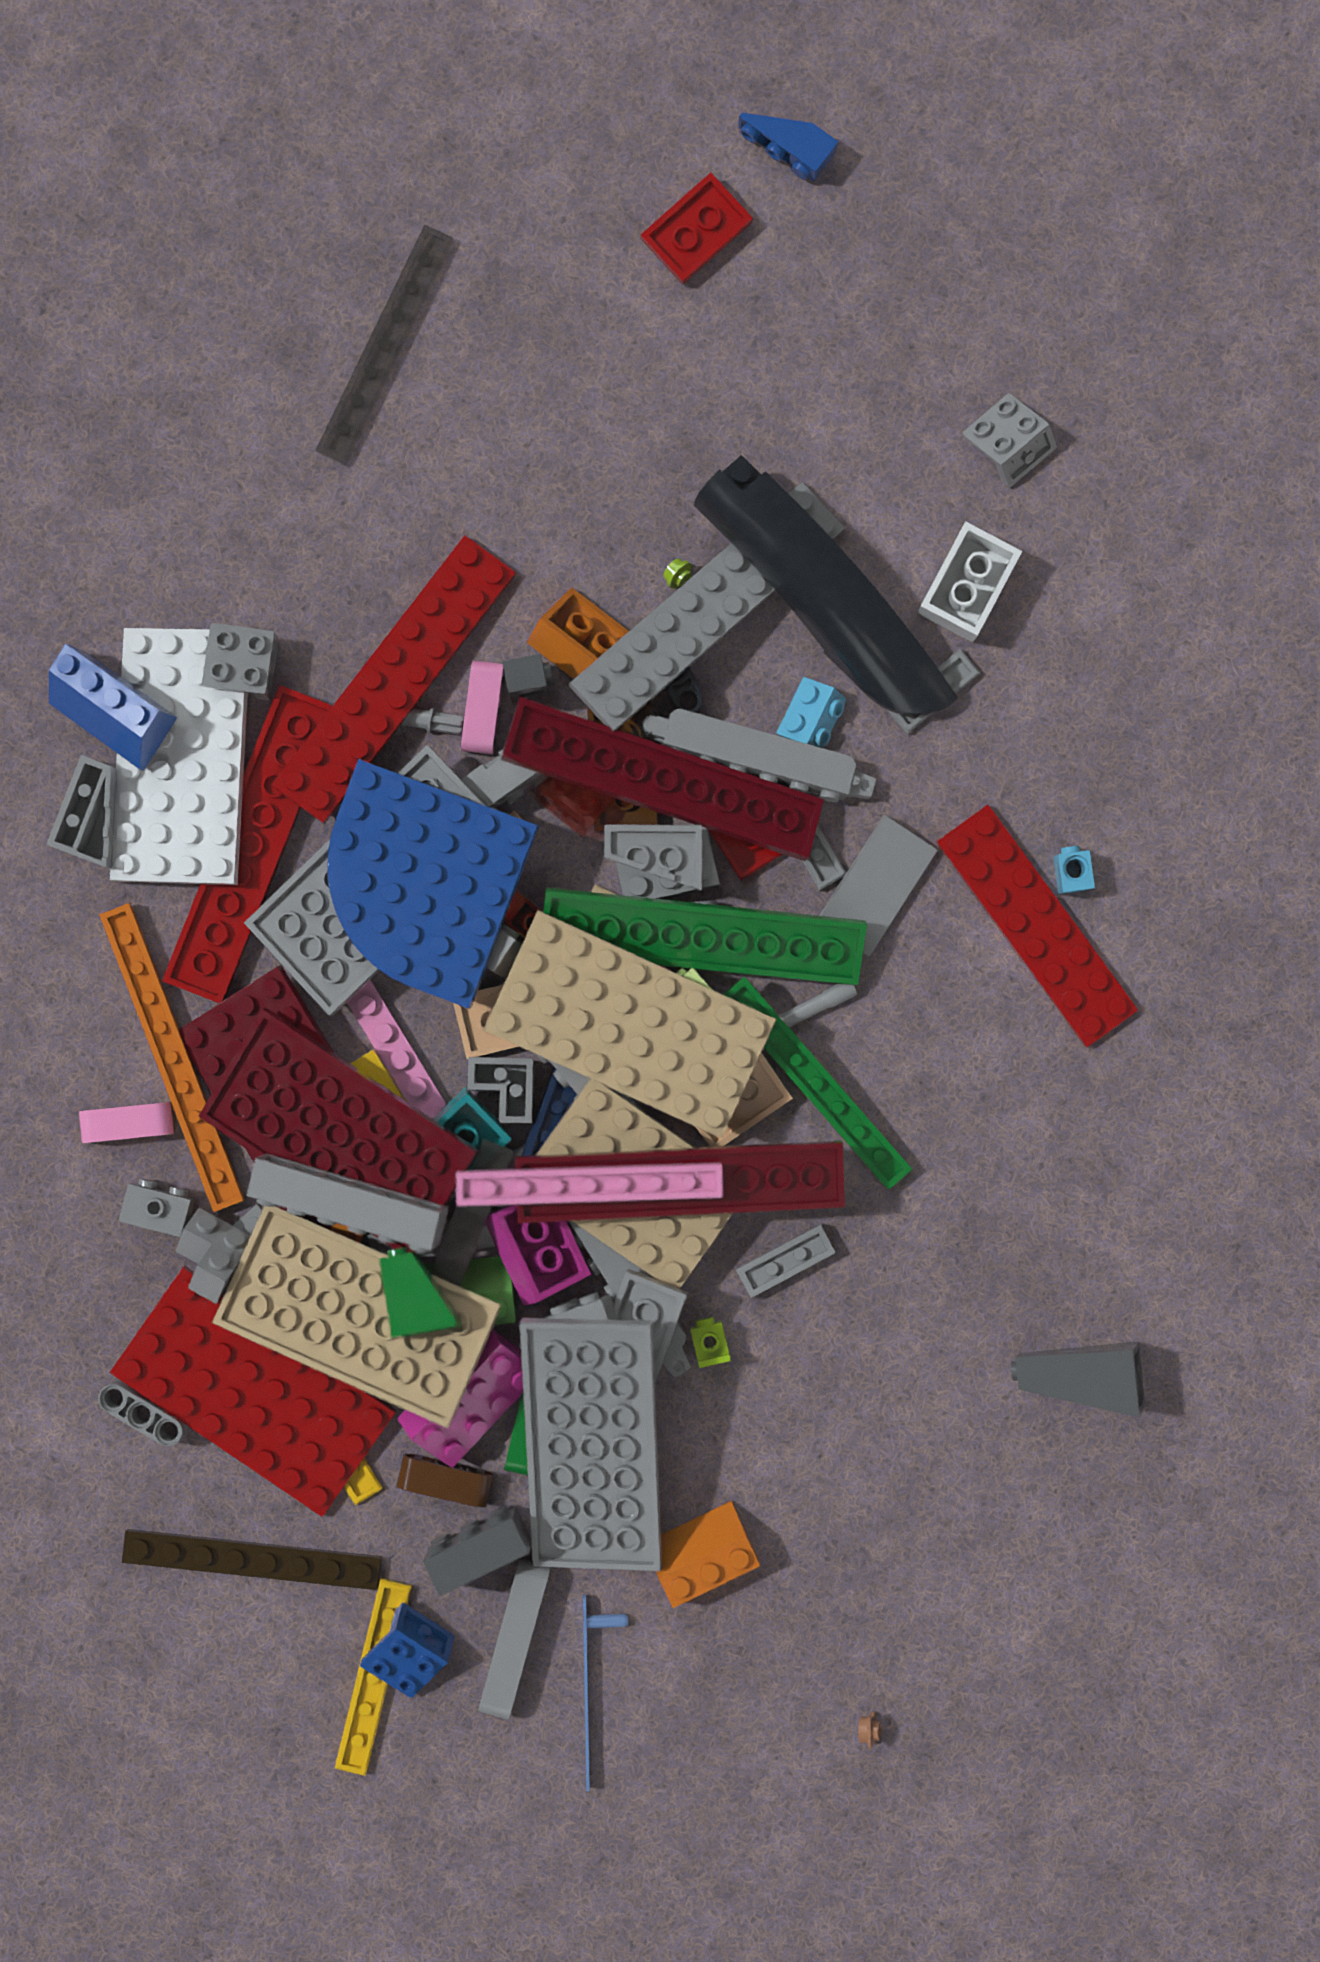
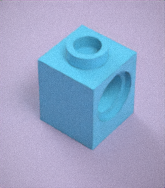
M1080 846L1061 848V854L1053 857L1058 894L1094 889L1095 884L1090 850L1081 851ZM1069 861H1075L1080 866L1081 872L1077 878L1069 876L1066 872V865Z

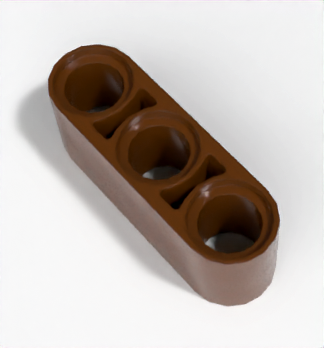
M403 1454L396 1487L399 1489L473 1507H487L494 1474L485 1471L482 1474L476 1472L477 1469L458 1464L451 1468L440 1460L427 1457L418 1459L414 1458L415 1454Z

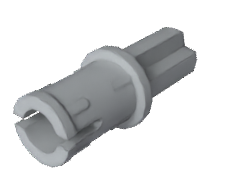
M414 708L401 726L426 729L427 733L438 731L460 735L463 730L464 718L462 716L435 712L434 708H431L430 711Z

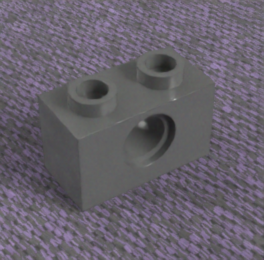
M541 654L502 661L507 689L512 702L518 701L520 697L531 699L549 695L548 687L554 686L550 664L549 662L543 663Z

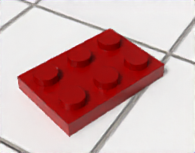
M710 172L640 235V239L683 285L751 225L753 218Z

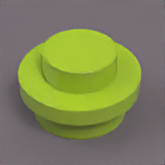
M680 558L673 560L663 574V578L667 581V586L675 589L685 584L692 577V564L687 560L682 561Z

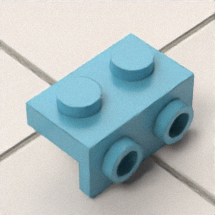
M803 677L776 734L780 737L824 748L830 740L831 731L837 719L844 711L846 698L834 687Z

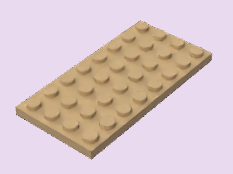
M537 911L483 1030L722 1138L776 1019Z
M264 1206L212 1323L439 1425L450 1428L502 1305L432 1275L460 1317L462 1327L403 1338H391L379 1258L388 1257V1255L297 1215L290 1214L279 1207Z

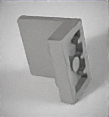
M1012 394L1005 395L963 431L964 438L995 463L1001 481L1009 488L1057 448L1050 424Z
M212 623L208 637L202 685L209 688L253 693L258 700L271 701L279 638L275 631Z

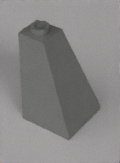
M1139 1341L1019 1353L1015 1357L1016 1361L1011 1363L1013 1381H1018L1019 1390L1130 1416H1140L1145 1407Z

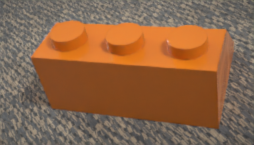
M571 587L539 619L527 644L575 679L629 631Z
M729 1501L661 1534L662 1568L660 1571H656L672 1608H675L761 1565L732 1501Z

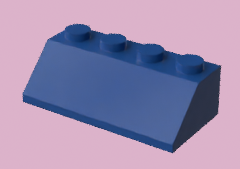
M65 643L49 669V704L139 770L144 771L178 717L86 651Z

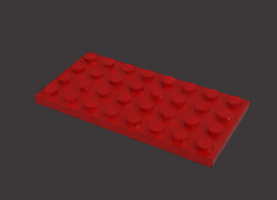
M184 1265L109 1373L323 1517L392 1419L396 1409L375 1395L212 1323L225 1292L216 1304L188 1289L194 1271Z

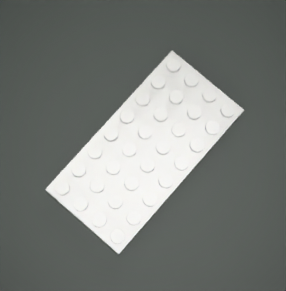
M124 628L121 677L178 718L144 771L139 770L117 754L112 868L110 869L111 881L238 885L248 693L209 688L202 685L210 629Z

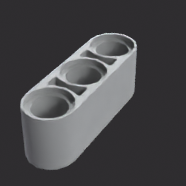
M121 1380L108 1384L99 1393L98 1402L105 1412L163 1446L177 1444L188 1432L187 1425ZM111 1389H117L122 1393L123 1401L121 1404H116L111 1400ZM139 1405L146 1406L149 1409L151 1415L149 1420H142L138 1416L137 1409ZM166 1422H172L177 1426V1437H171L165 1432Z

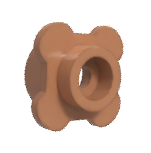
M871 1712V1716L868 1717L861 1716L858 1724L859 1742L867 1743L868 1749H872L873 1744H876V1741H880L882 1735L881 1721L876 1720V1712Z

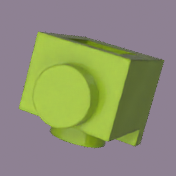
M714 1316L696 1320V1326L690 1327L699 1368L731 1361L722 1321H715ZM706 1337H714L716 1344L713 1347H706L703 1343Z

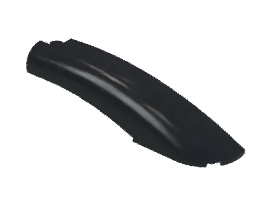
M740 455L723 471L719 469L698 493L694 507L762 574L824 650L823 653L872 701L897 714L904 715L905 713L922 714L923 716L939 712L958 699L932 659L873 584L823 528L766 471L761 474Z

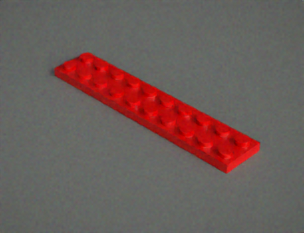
M464 535L272 783V786L325 825L343 801L358 759L370 764L374 761L409 713L515 577L516 572Z
M279 685L243 775L238 885L200 884L163 976V982L217 1003H221L226 999L252 934V931L244 922L263 905L301 810V807L276 790L272 783L333 705Z

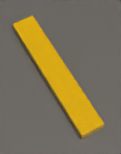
M381 1577L361 1660L389 1633L395 1609L402 1602L408 1605L412 1589L411 1584ZM360 1665L334 1769L366 1776L388 1684Z

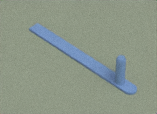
M583 1595L587 1792L590 1791L587 1628L628 1626V1615H586V1595Z

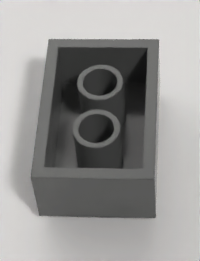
M506 1505L499 1507L489 1513L490 1518L480 1524L477 1519L470 1521L460 1527L461 1532L450 1538L447 1533L431 1541L432 1546L428 1548L423 1562L439 1596L529 1554L532 1541L516 1506L509 1510Z

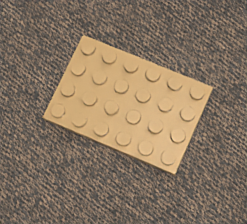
M589 1079L536 1155L695 1147L606 1085ZM733 1213L578 1220L572 1222L658 1281L680 1289Z

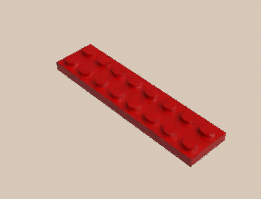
M988 804L936 841V844L1085 1048L1138 1011L1132 1000Z

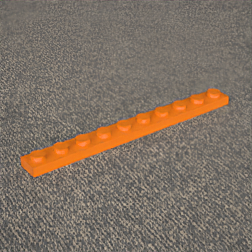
M127 903L99 914L213 1212L246 1200L219 1130L198 1117L207 1102V1098L179 1032V1025L132 904Z

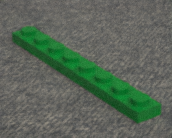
M744 976L723 994L732 1000L776 1019L763 1048L888 1190L912 1170L908 1163Z

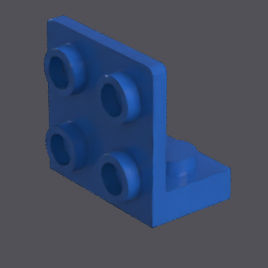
M402 1602L395 1609L389 1633L361 1660L360 1666L401 1693L412 1698L448 1663L455 1635Z

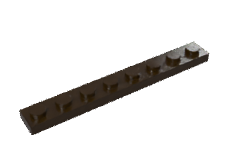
M127 1529L125 1530L122 1563L377 1590L382 1556Z

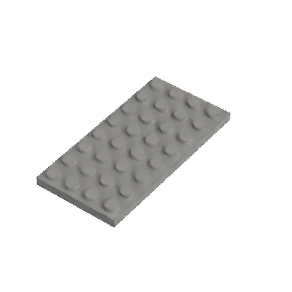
M426 745L398 773L486 806L429 745ZM329 840L244 924L329 1016H333L380 970L370 963L354 946L337 917L328 883Z
M522 1318L520 1333L533 1566L660 1571L662 1568L653 1322L641 1320Z

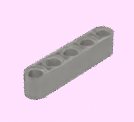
M520 1558L478 1712L509 1720L551 1567L533 1566V1561Z

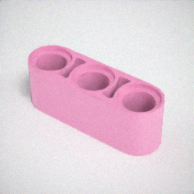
M472 661L461 751L494 755L495 746H493V742L497 736L499 720L497 712L498 707L501 705L503 690L501 682L502 676L505 675L503 664Z
M171 1102L79 1111L82 1143L174 1134Z

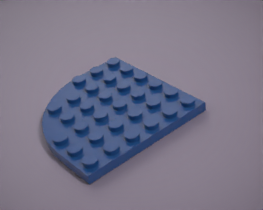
M358 759L335 820L328 850V883L337 917L354 946L380 971L410 987L471 1009L539 826Z

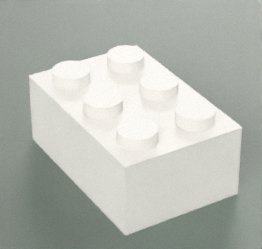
M965 521L917 614L973 642L982 629L1022 551Z

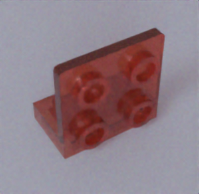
M548 776L537 789L534 800L584 839L592 829L595 820L614 798Z

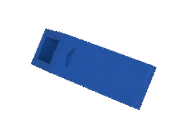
M741 113L739 115L738 128L741 129V135L751 143L757 141L766 147L765 151L772 159L779 162L782 159L791 165L792 172L800 179L806 180L809 178L815 182L837 151L838 141L814 123L749 113Z

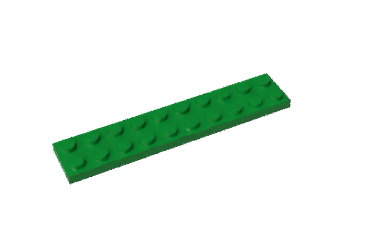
M547 887L543 911L546 915L656 965L858 985L867 929L866 920Z

